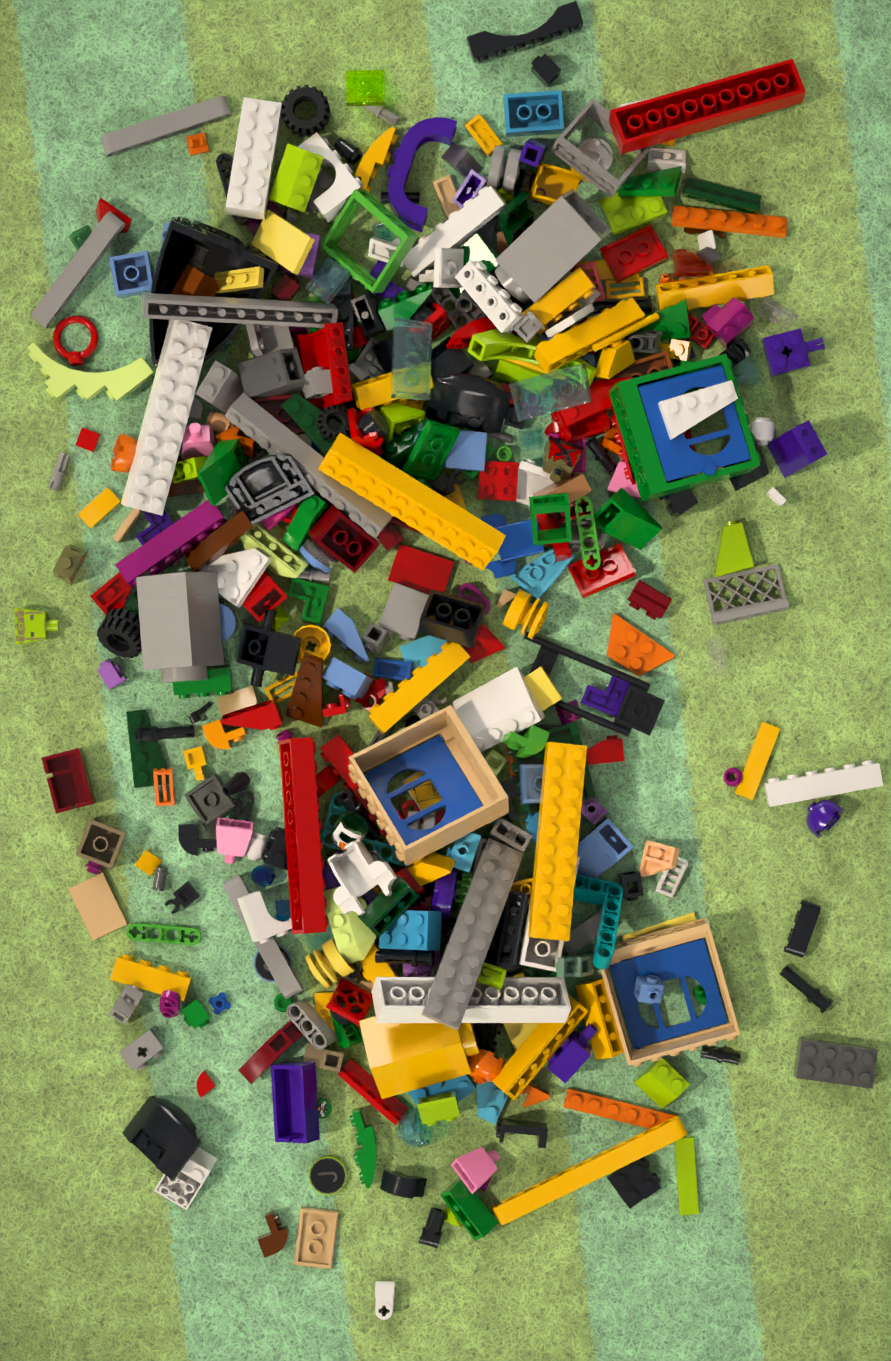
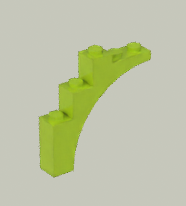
M497 328L474 334L467 352L480 361L509 359L540 365L535 359L534 354L536 346L543 340L534 336L527 343L521 336H515L512 333H501ZM579 357L555 371L588 387L591 386L597 369Z

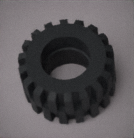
M299 85L296 86L297 89L295 90L292 88L289 91L290 93L285 95L284 102L282 101L281 105L282 117L286 127L293 134H299L300 137H303V135L311 137L316 132L319 134V131H323L325 125L329 123L330 107L327 97L314 86L311 88L309 85H304V87ZM304 101L312 102L317 107V114L308 121L299 120L294 112L296 106Z
M111 609L97 630L99 642L109 652L123 658L137 657L142 651L139 616L127 609Z

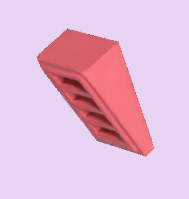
M594 260L577 265L576 269L579 267L583 270L593 269L592 272L586 274L588 277L595 275V279L591 281L594 284H598L595 289L601 293L595 302L606 299Z

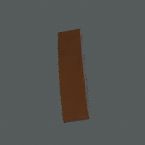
M244 511L224 523L185 556L192 571H199L227 553L225 550L239 542L240 537L253 530L254 526Z

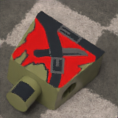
M549 435L544 447L542 470L549 473L550 479L554 482H559L561 478L569 479L584 447Z
M72 544L65 546L52 571L54 577L72 585L88 552Z

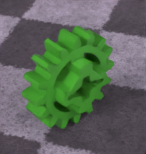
M463 871L462 880L457 879L454 902L459 903L458 912L461 910L470 886L472 871Z

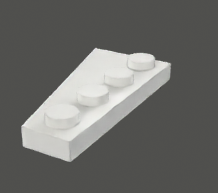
M730 380L660 401L658 405L670 440L731 404L738 397L733 382Z

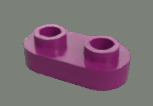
M465 583L460 586L458 591L459 597L487 605L485 614L487 615L491 606L486 597L471 583ZM466 589L472 592L468 597L464 595Z
M171 990L162 992L159 1010L164 1017L172 1018L178 1015L181 1001L180 995Z

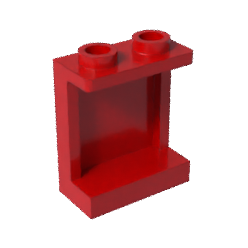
M554 404L552 408L551 418L554 423H557L559 428L558 435L561 440L569 443L607 432L611 426L606 411H603L568 427L558 404Z

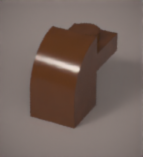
M273 1210L265 1214V1219L271 1232L258 1237V1243L264 1258L282 1250L288 1238L287 1225L279 1227V1225H282L278 1214H274Z

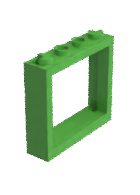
M355 189L320 246L327 252L329 257L338 261V265L341 268L348 270L354 280L361 282L366 290H370L372 293H383L415 243L418 235L365 189ZM361 205L402 240L377 280L337 245Z

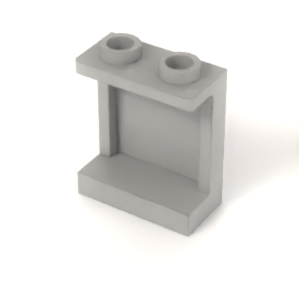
M394 582L379 626L387 630L391 635L392 632L399 633V638L407 641H410L411 638L415 639L420 617L429 595Z

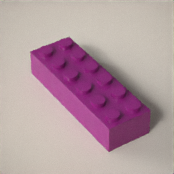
M208 499L115 565L126 582L136 590V577L161 575L169 566L174 567L180 562L179 559L187 555L207 536L226 523L227 519L216 504L211 506Z

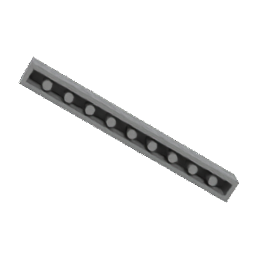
M142 293L141 314L143 318L324 328L325 323H337L338 309L334 303Z
M245 393L230 406L225 417L232 424H235L272 455L291 454L311 487L335 505L337 509L350 517L353 522L361 526L368 534L376 538L393 518L389 512L374 505L371 501L358 495L355 491L319 470L318 467L324 457Z

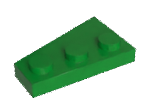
M681 166L628 177L618 189V196H675L682 174Z
M687 298L655 312L659 315V320L639 329L662 331L663 336L660 340L690 337ZM633 338V342L639 341L638 338Z

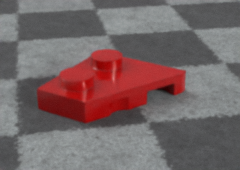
M119 571L90 597L107 615L111 609H123L132 587L126 582Z

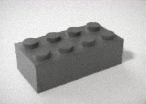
M799 1037L794 1076L798 1079L873 1089L878 1050L873 1047Z

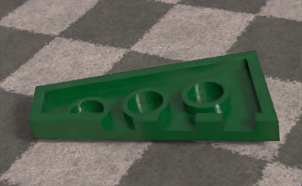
M294 393L281 407L326 456L333 444V440L327 442V438H321L322 434L318 433L316 425L321 410ZM330 418L327 422L332 430H339L342 427V424L333 418Z
M146 710L126 712L134 788L154 786L153 769H167L159 744L152 741H143L137 744L135 738L136 727H152ZM166 774V785L170 784L169 774ZM158 775L159 785H162V775Z

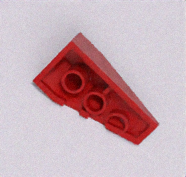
M632 377L592 381L591 386L588 387L580 383H571L554 391V396L568 427L573 426L612 408L613 405L608 391L617 382L632 379Z

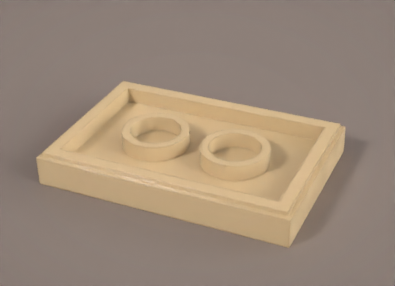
M103 872L68 889L92 940L98 939L128 924Z
M308 1207L300 1208L294 1265L332 1269L339 1211Z

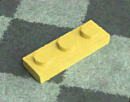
M259 266L215 273L214 278L221 282L216 293L262 288L264 268Z

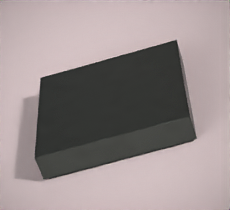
M217 773L184 794L205 827L217 820V817H221L237 806L231 795L226 796L223 793L222 787L224 784Z

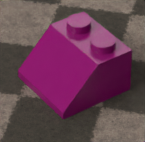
M733 297L706 325L720 344L727 349L754 324L755 317L745 304Z

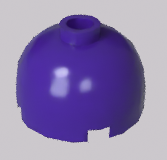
M822 800L819 803L813 802L807 809L809 813L806 817V823L810 831L817 838L823 836L821 832L824 829H828V832L840 819L839 812L843 813L844 810L830 800Z

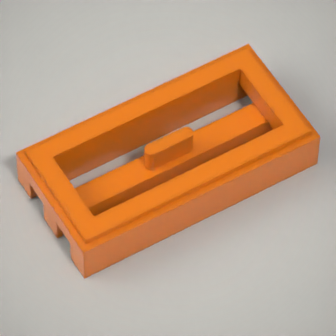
M154 768L156 806L175 805L173 768H161V770ZM166 774H169L171 801L167 800ZM158 775H162L163 801H160Z

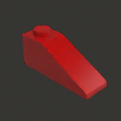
M275 698L223 715L220 721L221 724L275 730L281 727L284 718Z
M618 735L606 736L607 740H602L587 749V764L624 761L622 738L618 739Z

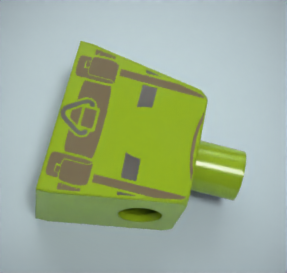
M14 608L15 645L47 640L48 631H59V620H48V612Z

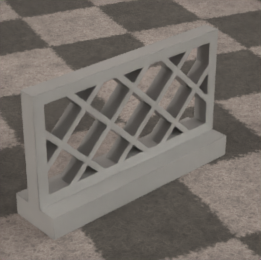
M778 564L703 580L713 626L782 612L789 608ZM775 569L777 577L773 583L763 577L767 571ZM754 574L759 578L755 586L745 581L748 575ZM735 578L741 582L736 590L726 585L729 579ZM761 580L771 585L766 594L756 588ZM717 582L722 586L717 595L709 590L708 583ZM742 584L752 589L747 598L738 593ZM774 587L780 591L781 598L773 599L768 594ZM723 588L734 593L728 602L719 596ZM754 591L764 596L761 602L754 603L749 600ZM735 595L745 600L741 607H735L730 603ZM716 599L726 604L722 611H714L713 604Z

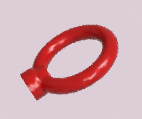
M78 315L69 316L61 320L56 326L53 333V344L56 351L62 357L69 360V365L81 366L84 365V359L89 357L97 347L98 331L94 323L88 318ZM72 323L83 324L90 331V344L82 352H69L61 344L62 331Z

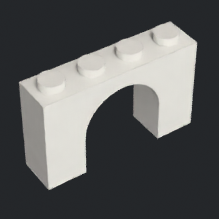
M316 132L298 147L324 156L321 166H329L336 170V179L333 185L313 201L327 222H330L341 213L355 189H362L364 185L358 177L354 178L351 175L353 171L347 163L344 165L341 163L340 160L342 158L336 150L332 151L329 148L331 144L325 136L321 138Z
M260 891L237 898L253 942L266 943L271 940V936L276 934L277 937L288 934L287 930L292 928L291 918L281 922L270 916Z

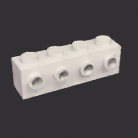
M469 261L455 278L501 333L511 334L514 330L513 328L525 317L522 314L521 307L512 302L510 294L498 285V280L486 271L487 267L482 262Z

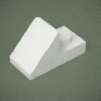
M373 236L370 238L368 256L388 263L401 241L399 238H396L390 242Z

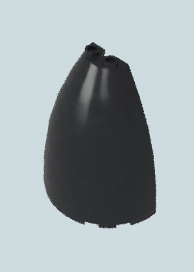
M172 217L161 245L152 280L151 293L171 294L187 263H189V259L193 256L196 248L195 243L211 250V253H208L204 262L205 267L203 270H200L210 277L214 278L217 272L259 266L264 268L262 288L216 293L214 297L260 299L276 271L278 263L267 255L264 257L265 255L253 245L247 244L245 246L244 242L239 240V238L196 220L194 223H191V220L185 217ZM149 319L151 358L153 365L156 367L158 366L170 321L167 319ZM191 321L212 328L203 363L232 337L242 323Z

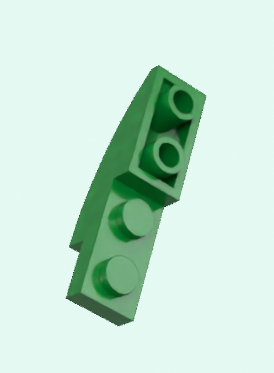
M357 1108L352 1110L353 1115L350 1116L352 1126L357 1128L356 1140L358 1145H362V1147L357 1148L356 1154L353 1156L356 1166L360 1165L361 1173H359L361 1183L365 1184L366 1188H370L376 1168V1137L373 1124L365 1126L361 1110Z

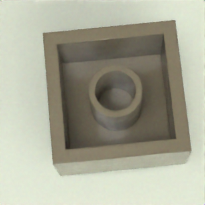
M91 818L76 855L112 869L115 867L128 832Z

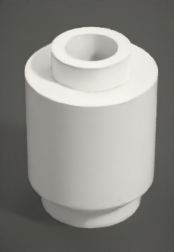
M256 832L252 833L245 853L248 855L247 859L257 862L259 858L263 859L262 855L268 844V841H266L268 836Z

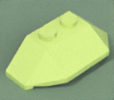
M259 521L253 524V530L240 537L245 550L258 549L271 559L267 568L275 575L297 578L308 566V562L301 552H296L282 540L286 531L278 524L271 530H268Z
M336 887L324 891V897L327 900L326 913L337 949L347 964L365 959L376 939V935L359 919L358 913L352 911L348 914H343L340 907L334 901V892L339 888ZM361 897L357 898L363 909L367 907L366 901Z

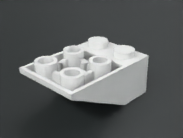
M198 1147L177 1177L171 1180L164 1174L154 1191L187 1210L211 1172L217 1158Z

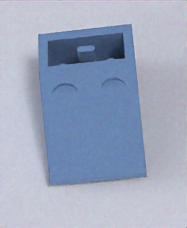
M607 817L578 842L577 856L580 857L577 871L583 876L597 878L633 848Z

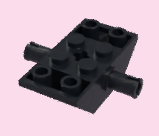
M265 609L262 626L246 622L242 624L235 660L238 663L252 666L253 672L249 685L262 687L264 671L291 676L295 674L302 638L275 631L274 623L277 611Z

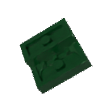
M524 191L518 194L500 211L502 231L509 246L534 222V212L528 209L529 194Z

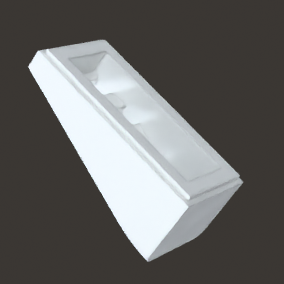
M678 857L677 865L681 866V868L670 869L678 872V875L669 873V870L662 872L655 891L673 898L688 866V861ZM666 877H669V878H671V879H674V880H675V883L670 882V881L666 880L665 878H666ZM663 883L673 887L672 890L662 887Z

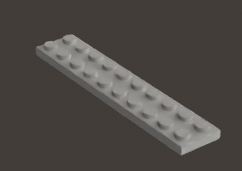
M490 838L486 840L421 1015L455 1030L460 1028L524 853Z

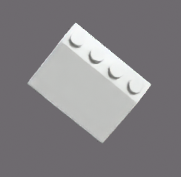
M518 666L452 702L455 712L480 752L502 742L504 734L511 731L518 733L545 718Z

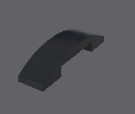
M351 276L332 277V297L334 298V305L338 309L337 323L343 322L346 351L354 350L355 313L351 300L354 299Z

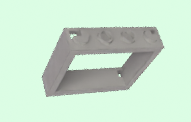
M592 98L555 141L550 151L612 198L644 160L653 145L633 151L638 155L619 179L612 176L567 141L587 116L614 136L609 123L610 112Z

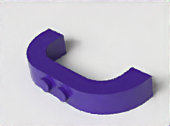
M442 117L422 120L408 130L401 142L400 148L395 150L393 156L395 163L394 166L390 165L387 177H390L388 201L393 214L410 229L423 232L428 217V208L412 203L404 192L416 153L422 145L428 142H440L451 146L457 129V121Z

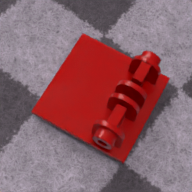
M485 461L484 472L479 473L478 499L516 501L519 463Z

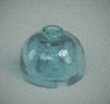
M412 1109L400 1117L396 1132L398 1138L402 1139L407 1146L420 1148L431 1143V1129L427 1131L426 1125L422 1124L418 1109Z

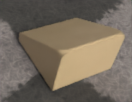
M506 589L503 590L496 605L497 608H502L514 599L516 594Z

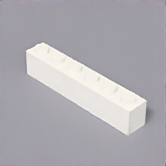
M486 186L482 188L475 199L467 200L460 211L451 213L448 216L449 220L444 224L439 223L433 228L434 232L429 236H423L419 239L418 245L414 248L411 247L404 258V264L414 277L419 278V274H424L425 270H429L434 266L435 248H457L500 213L507 204L494 187Z
M873 760L862 761L860 766H855V763L843 765L844 769L836 770V767L825 768L823 773H817V770L805 772L806 776L798 777V774L787 775L785 780H779V777L770 778L768 783H764L767 804L771 807L883 786L880 764L874 763Z

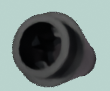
M342 137L337 139L334 144L347 163L354 165L363 155L359 147Z
M245 772L235 773L222 787L223 793L226 796H230L247 789L250 784L249 776Z

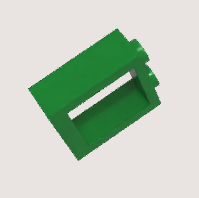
M568 493L529 497L533 545L571 542L572 533ZM565 512L566 528L537 530L536 514Z

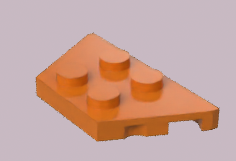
M615 613L612 615L607 656L636 676L643 675L675 656Z

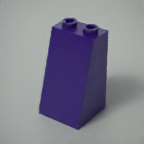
M809 420L789 430L767 445L784 478L827 455Z

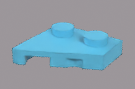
M493 1082L476 1083L478 1117L496 1124L508 1095Z

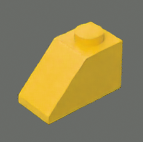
M620 339L603 348L596 368V377L610 379L635 362L630 341Z
M431 853L410 864L407 870L418 884L423 886L451 873L456 861L450 857Z

